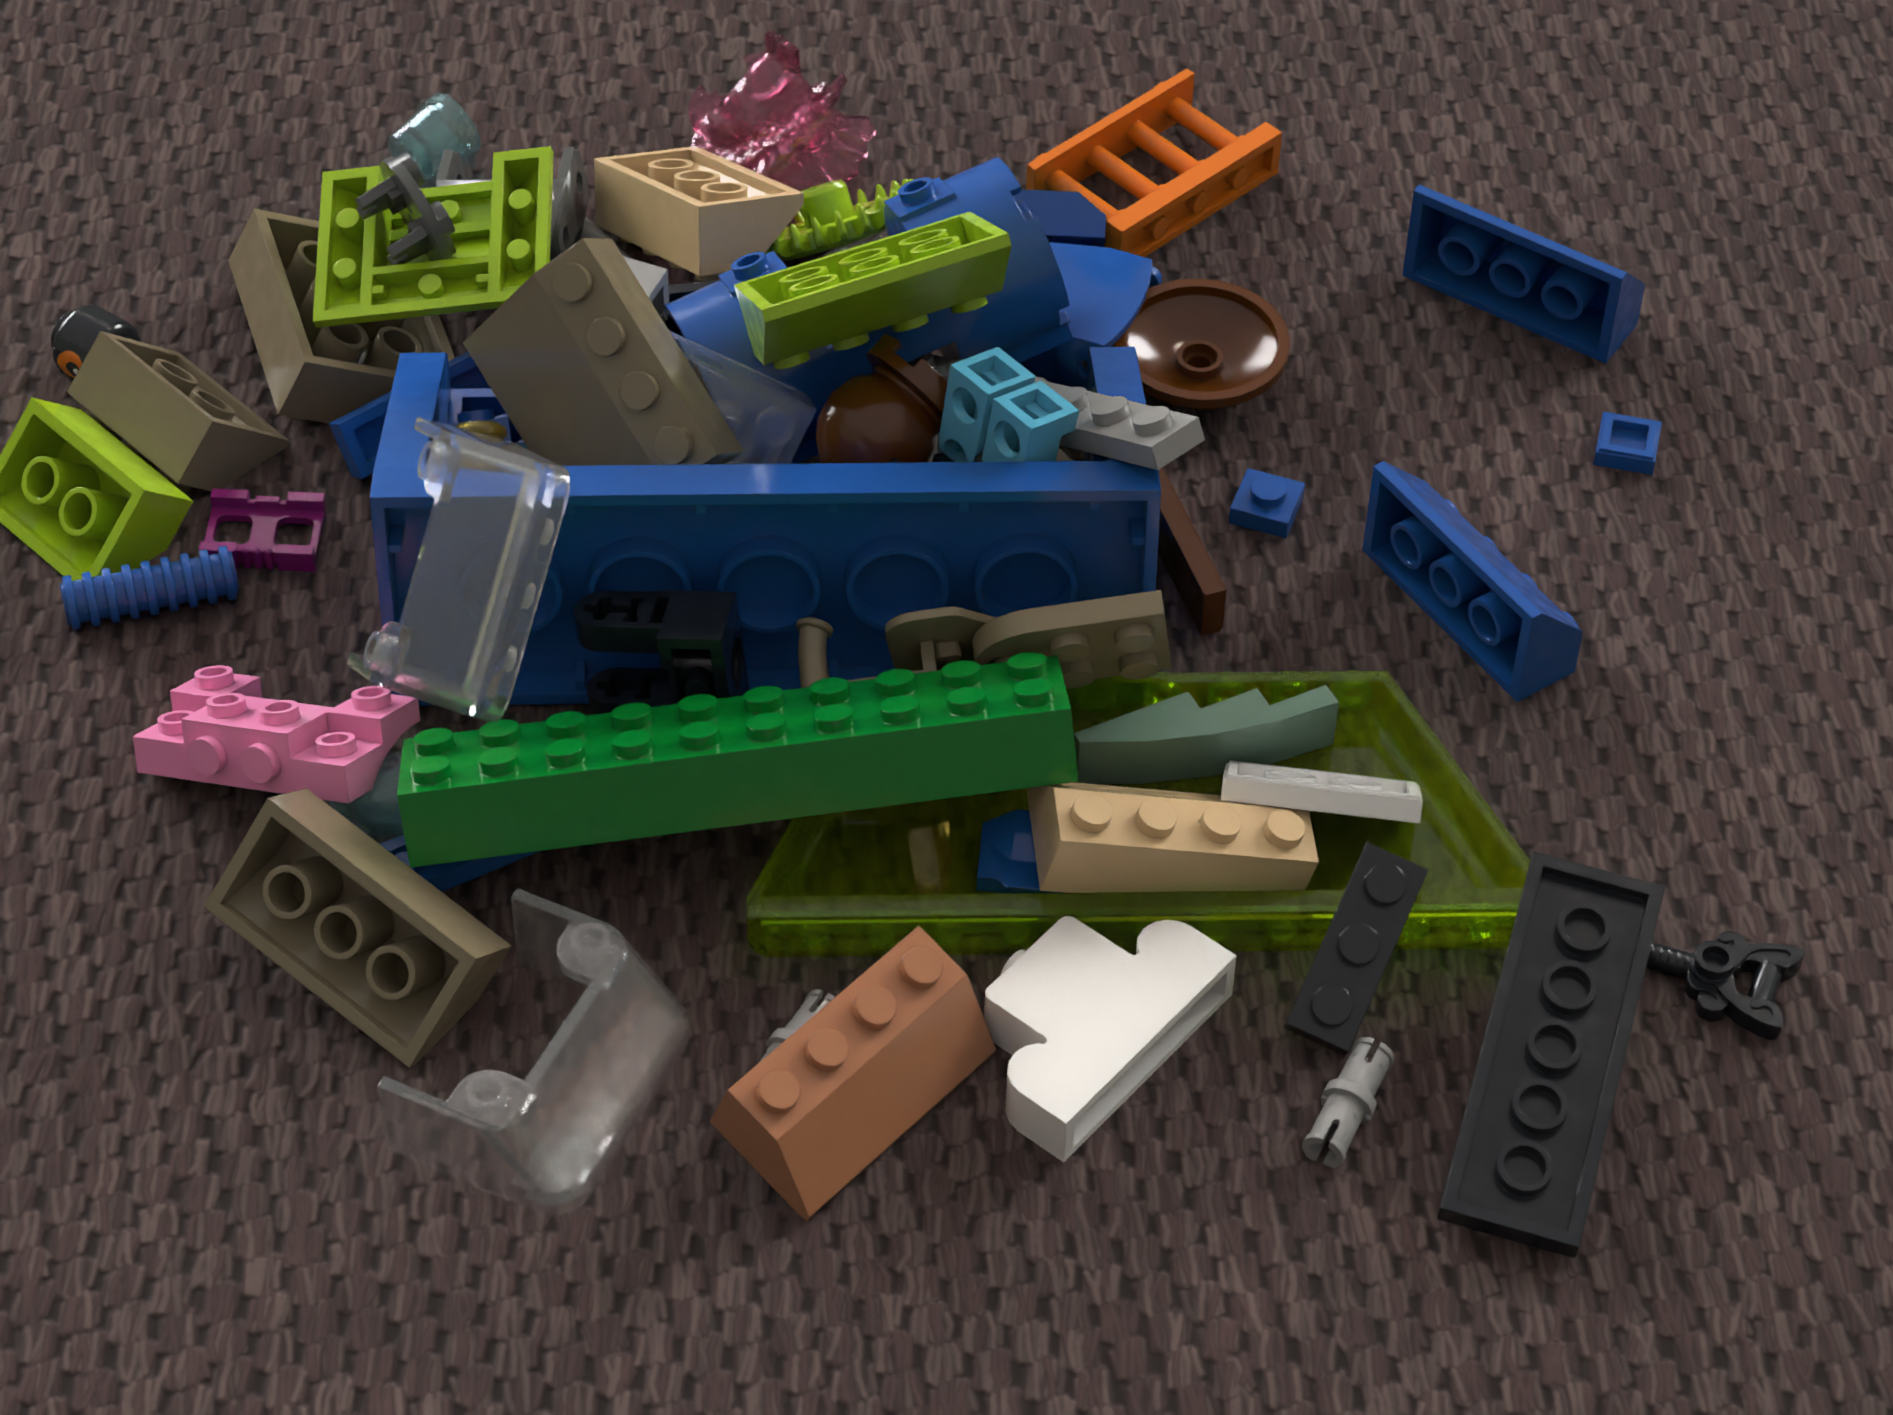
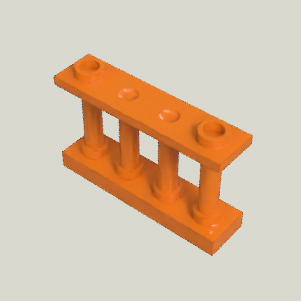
M1186 68L1170 79L1160 82L1150 91L1047 153L1037 156L1032 162L1027 164L1026 190L1079 192L1106 215L1104 247L1145 257L1278 174L1282 132L1268 122H1265L1247 134L1237 137L1192 106L1195 73ZM1178 123L1218 150V152L1206 159L1197 161L1161 136L1160 133ZM1139 147L1179 176L1166 184L1158 186L1121 160L1120 157ZM1099 171L1139 200L1129 207L1118 211L1079 182Z

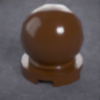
M884 334L865 354L873 366L872 373L854 376L830 393L817 418L816 442L821 462L888 463L893 457H896L903 463L932 462L933 455H936L938 450V436L948 381L922 358L912 367L895 354L902 347L901 342L894 337Z

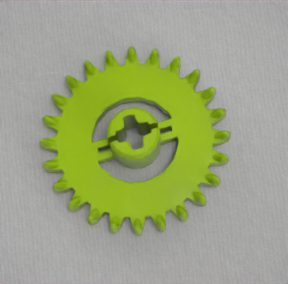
M842 179L800 191L804 193V205L800 209L801 213L798 211L794 216L795 224L791 223L790 226H786L765 254L774 251L782 261H788L841 247L887 230L884 218V201L899 195L898 190L904 184L914 179H903L901 186L897 181L893 180L889 197H887L882 185L877 184L875 200L868 202L863 190L858 189V203L854 206L852 205L847 185Z

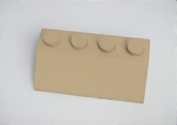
M697 146L594 158L596 226L616 235L619 242L633 243L641 247L642 252L646 255L659 256L667 260L670 267L686 269L694 273L695 279L703 282L720 280L718 275L731 270L732 263L744 255L753 252L766 253L804 205L803 192Z
M1075 782L1026 788L1040 891L1295 911L1319 863L1308 810L1220 800L1221 795Z

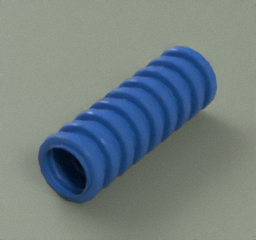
M227 546L218 547V553L211 555L208 554L207 549L199 550V557L190 559L188 553L179 554V561L170 562L168 557L160 558V564L150 566L148 560L141 561V568L131 570L130 565L126 564L121 565V572L111 573L110 568H105L101 570V576L92 577L90 572H83L82 579L72 581L70 575L63 576L62 583L59 584L68 626L71 625L73 631L80 630L81 623L91 621L92 626L96 627L101 625L100 619L110 617L112 623H117L121 621L120 616L130 614L131 619L140 618V612L150 610L152 616L158 615L160 613L159 608L169 606L171 612L178 611L179 604L188 603L190 608L198 607L199 600L208 599L209 604L218 603L217 597L227 595L229 601L236 600L237 593L240 592L232 552L228 551Z

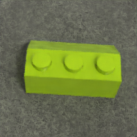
M31 397L0 454V523L61 575H70L72 581L82 579L83 572H90L92 577L101 576V570L105 568H110L111 573L121 572V565L126 564L130 565L131 570L140 567L141 561H150L167 550L193 503V500L83 410Z

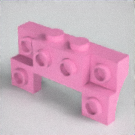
M208 666L197 670L194 673L195 678L170 690L172 711L160 715L157 718V724L134 735L133 744L137 773L280 794L307 788L322 800L350 803L373 789L378 772L392 746L410 727L421 721L418 697L391 694L390 688L385 686H367L356 689L351 693L352 698L336 707L297 703L292 700L263 698L260 677L234 674L233 669L229 666Z

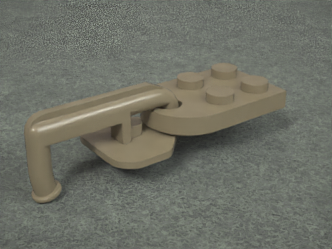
M1161 590L1036 607L1011 612L999 617L960 607H942L904 613L892 618L885 625V637L894 668L907 669L914 673L941 670L949 663L963 660L974 661L980 665L1007 662L1013 655L1024 652H1037L1045 656L1058 655L1065 686L1072 689L1087 686L1094 679L1122 676L1133 680L1144 679L1153 676L1158 670L1172 668ZM805 617L796 622V629L799 632L798 665L801 688L810 687L817 680L829 678L826 646L827 639L833 635L834 631L833 627L826 621ZM875 676V677H868V678H861V679H854V680H847V681H848V682H851V681L875 679L876 676Z

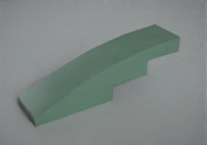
M1327 685L1269 705L1258 688L1200 708L1188 691L1074 733L1079 780L1076 783L1144 784L1224 774L1225 765L1230 760L1266 765L1333 745L1339 701Z

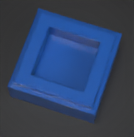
M1603 412L1593 465L1653 475L1662 422Z

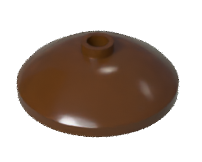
M1180 279L1150 287L1136 318L1112 347H1135L1143 390L1148 395L1178 407L1210 410L1244 403L1270 389L1282 376L1289 357L1290 337L1287 326L1278 311L1254 292L1238 285L1218 280Z

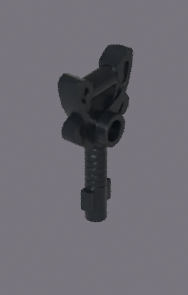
M1726 931L1720 933L1716 941L1700 943L1693 954L1652 941L1646 967L1685 979V992L1690 999L1696 1000L1695 1011L1700 1018L1709 1022L1719 1021L1726 1014L1737 1025L1767 1040H1775L1780 1036L1783 1026L1782 1013L1774 1002L1780 982L1794 977L1799 972L1804 958V950L1783 944L1757 943L1746 945L1745 938L1739 933ZM1743 972L1754 974L1747 996L1740 994L1735 988V980Z

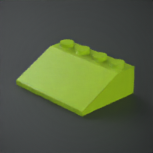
M969 211L734 284V288L754 356L763 365L773 362L775 369H785L808 361L810 359L809 351L832 344L835 351L846 350L868 342L870 340L868 332L891 325L893 332L907 331L928 323L927 314L950 307L951 312L957 314L985 306L988 303L986 295L1002 291L1012 244L1009 233Z

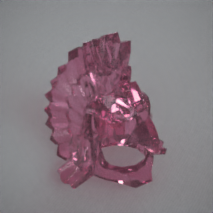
M772 30L765 33L766 51H758L743 56L749 68L730 92L723 96H720L717 90L707 94L703 85H700L692 95L688 114L691 125L696 133L692 136L691 146H697L798 191L842 179L847 184V180L858 177V164L868 157L867 142L876 135L875 129L867 116H844L837 109H834L840 93L847 82L844 72L829 86L826 83L819 82L810 87L801 75L799 49L794 44L788 42L782 34L777 35Z

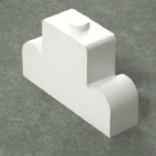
M1064 916L1060 918L1027 951L1021 949L1015 952L1006 962L1001 975L985 990L984 1019L993 1043L1013 1055L1008 1062L1005 1112L1009 1123L1018 1132L1062 1162H1065L1232 995L1237 955L1194 927L1177 920H1161L1143 928L1137 937L1136 955H1132L1075 917Z

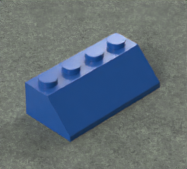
M1420 184L1414 190L1402 276L1605 364L1637 326L1645 283L1631 274Z
M1385 461L1374 465L1362 551L1516 702L1575 672L1583 631L1578 627L1574 618L1567 612L1561 611L1538 589L1536 583L1529 575L1520 572L1499 552L1497 546L1490 538L1478 532L1459 513L1457 507L1451 501L1444 499L1426 481Z

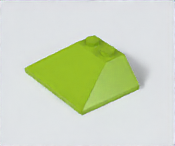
M551 146L494 152L492 181L421 189L429 204L438 200L443 205L455 228V233L449 236L453 241L456 253L451 255V259L431 261L426 254H423L405 264L391 265L387 258L389 255L386 250L387 247L406 236L409 230L399 212L392 215L388 208L367 219H362L356 210L358 204L355 200L384 181L380 166L322 172L313 323L315 327L499 308L527 279L550 262L554 157Z

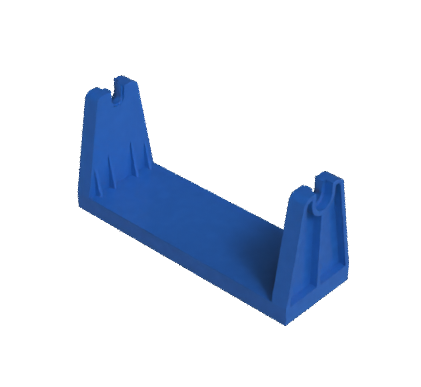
M1089 347L1087 364L1088 391L1112 397L1123 396L1129 401L1146 404L1135 347ZM446 352L400 353L373 470L370 508L387 685L391 690V694L418 697L419 706L589 704L587 684L595 674L615 667L661 668L660 657L656 653L596 652L584 648L579 643L573 614L574 606L584 596L598 591L681 590L736 592L749 687L753 689L760 686H776L782 690L801 688L798 665L799 632L796 629V622L801 618L812 617L821 619L833 627V635L827 639L826 646L829 678L839 677L846 680L875 677L884 671L895 669L885 637V625L892 618L904 613L942 607H960L999 617L1011 612L1036 607L1156 591L1161 502L1159 470L1084 452V461L445 467L447 448L446 424H448L450 394L448 355ZM1122 676L1094 679L1087 686L1072 689L1066 688L1068 698L1150 697L1151 677L1136 680L1126 679Z

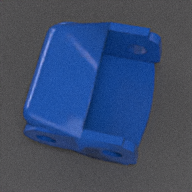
M1049 242L1060 269L1070 306L1059 310V312L1066 311L1070 319L1068 326L1073 339L1020 364L1036 377L1045 378L1048 382L1069 387H1084L1088 391L1087 369L1082 365V361H1088L1089 347H1111L1116 343L1136 318L1149 288L1162 283V274L1157 268L1152 266V259L1107 247Z

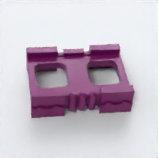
M212 488L210 496L211 513L205 539L200 541L198 552L199 550L207 549L209 555L218 553V547L227 546L228 551L232 552L235 569H239L240 564H243L247 569L251 568L252 564H254L255 568L261 569L264 564L269 570L273 569L274 565H278V570L315 572L321 535L327 516L325 493L288 491L286 500H281L279 496H256L255 499H250L249 490ZM236 521L252 524L250 538L244 544L214 541L217 527L222 522ZM284 524H308L313 526L311 541L308 545L275 544L278 529Z

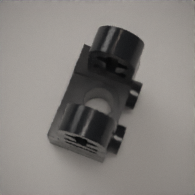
M681 590L598 591L584 596L574 606L573 614L578 641L584 648L596 652L659 654L661 668L615 667L595 674L587 684L591 715L610 713L618 706L628 703H645L650 705V707L678 704L680 700L691 695L708 694L719 699L742 696L750 690L736 592Z

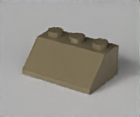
M100 331L67 391L69 395L86 408L85 413L107 431L117 433L123 438L121 442L144 461L152 462L156 465L163 477L185 493H189L192 487L212 491V488L221 489L287 448L290 442L289 439L181 353Z

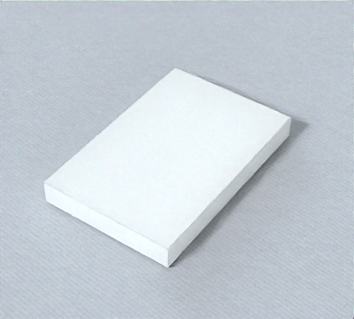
M1232 760L1225 765L1220 799L1222 801L1420 823L1423 803L1420 785L1413 781Z

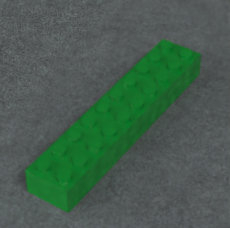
M1024 652L1011 656L1007 662L980 665L974 661L963 660L949 663L937 671L914 673L907 669L887 670L878 674L875 679L848 682L844 678L830 677L817 680L810 687L782 690L776 686H760L748 690L742 696L717 699L712 695L697 694L685 697L678 704L650 707V705L645 703H628L618 706L610 713L586 716L578 711H564L551 715L546 721L518 724L514 720L502 719L486 723L477 730L454 733L446 728L427 729L419 732L413 738L403 739L397 798L409 865L412 868L1078 782L1079 780L1071 706L1058 655L1045 656L1037 652Z

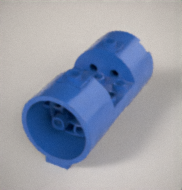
M992 158L945 180H941L939 177L933 180L929 177L915 179L904 184L898 190L899 195L884 201V218L889 236L969 211L1009 233L1012 248L1002 291L986 295L988 303L983 307L957 314L952 313L951 308L948 307L927 314L929 322L923 326L907 331L893 332L890 325L868 332L870 340L860 346L835 351L833 345L830 344L809 351L810 359L802 364L785 369H775L773 362L763 365L754 356L734 288V284L788 268L774 251L767 254L764 252H753L744 255L732 263L731 270L718 275L719 281L664 305L666 319L673 338L694 371L698 365L716 407L744 450L731 460L732 464H798L818 455L816 442L817 418L829 394L854 376L872 373L873 366L865 354L884 334L894 337L901 342L902 347L895 354L907 363L937 349L941 351L943 357L958 360L969 358L995 347H999L1018 363H1021L1073 339L1068 326L1070 319L1066 311L1059 312V310L1070 306L1052 248L1038 217H1032L1023 200L1015 201L1013 196L1022 192L1021 185L1009 167L1000 158Z

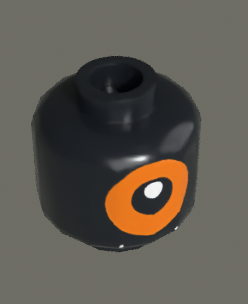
M98 305L81 306L74 311L64 314L55 325L51 336L53 359L60 371L75 378L100 331L140 341L137 329L129 322Z

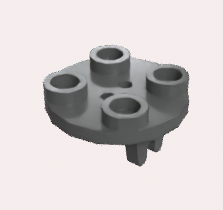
M405 152L396 158L391 155L382 160L380 169L384 181L359 196L355 201L358 204L356 210L362 219H367L389 208L392 215L399 212L408 227V234L386 249L389 253L387 258L391 265L405 264L423 254H426L431 261L451 259V255L456 253L453 241L449 236L455 233L454 225L447 211L438 200L432 204H429L419 187L424 184V179L409 153Z

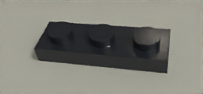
M1369 842L1365 844L1283 1028L1331 1050L1347 1055L1429 871L1428 869Z

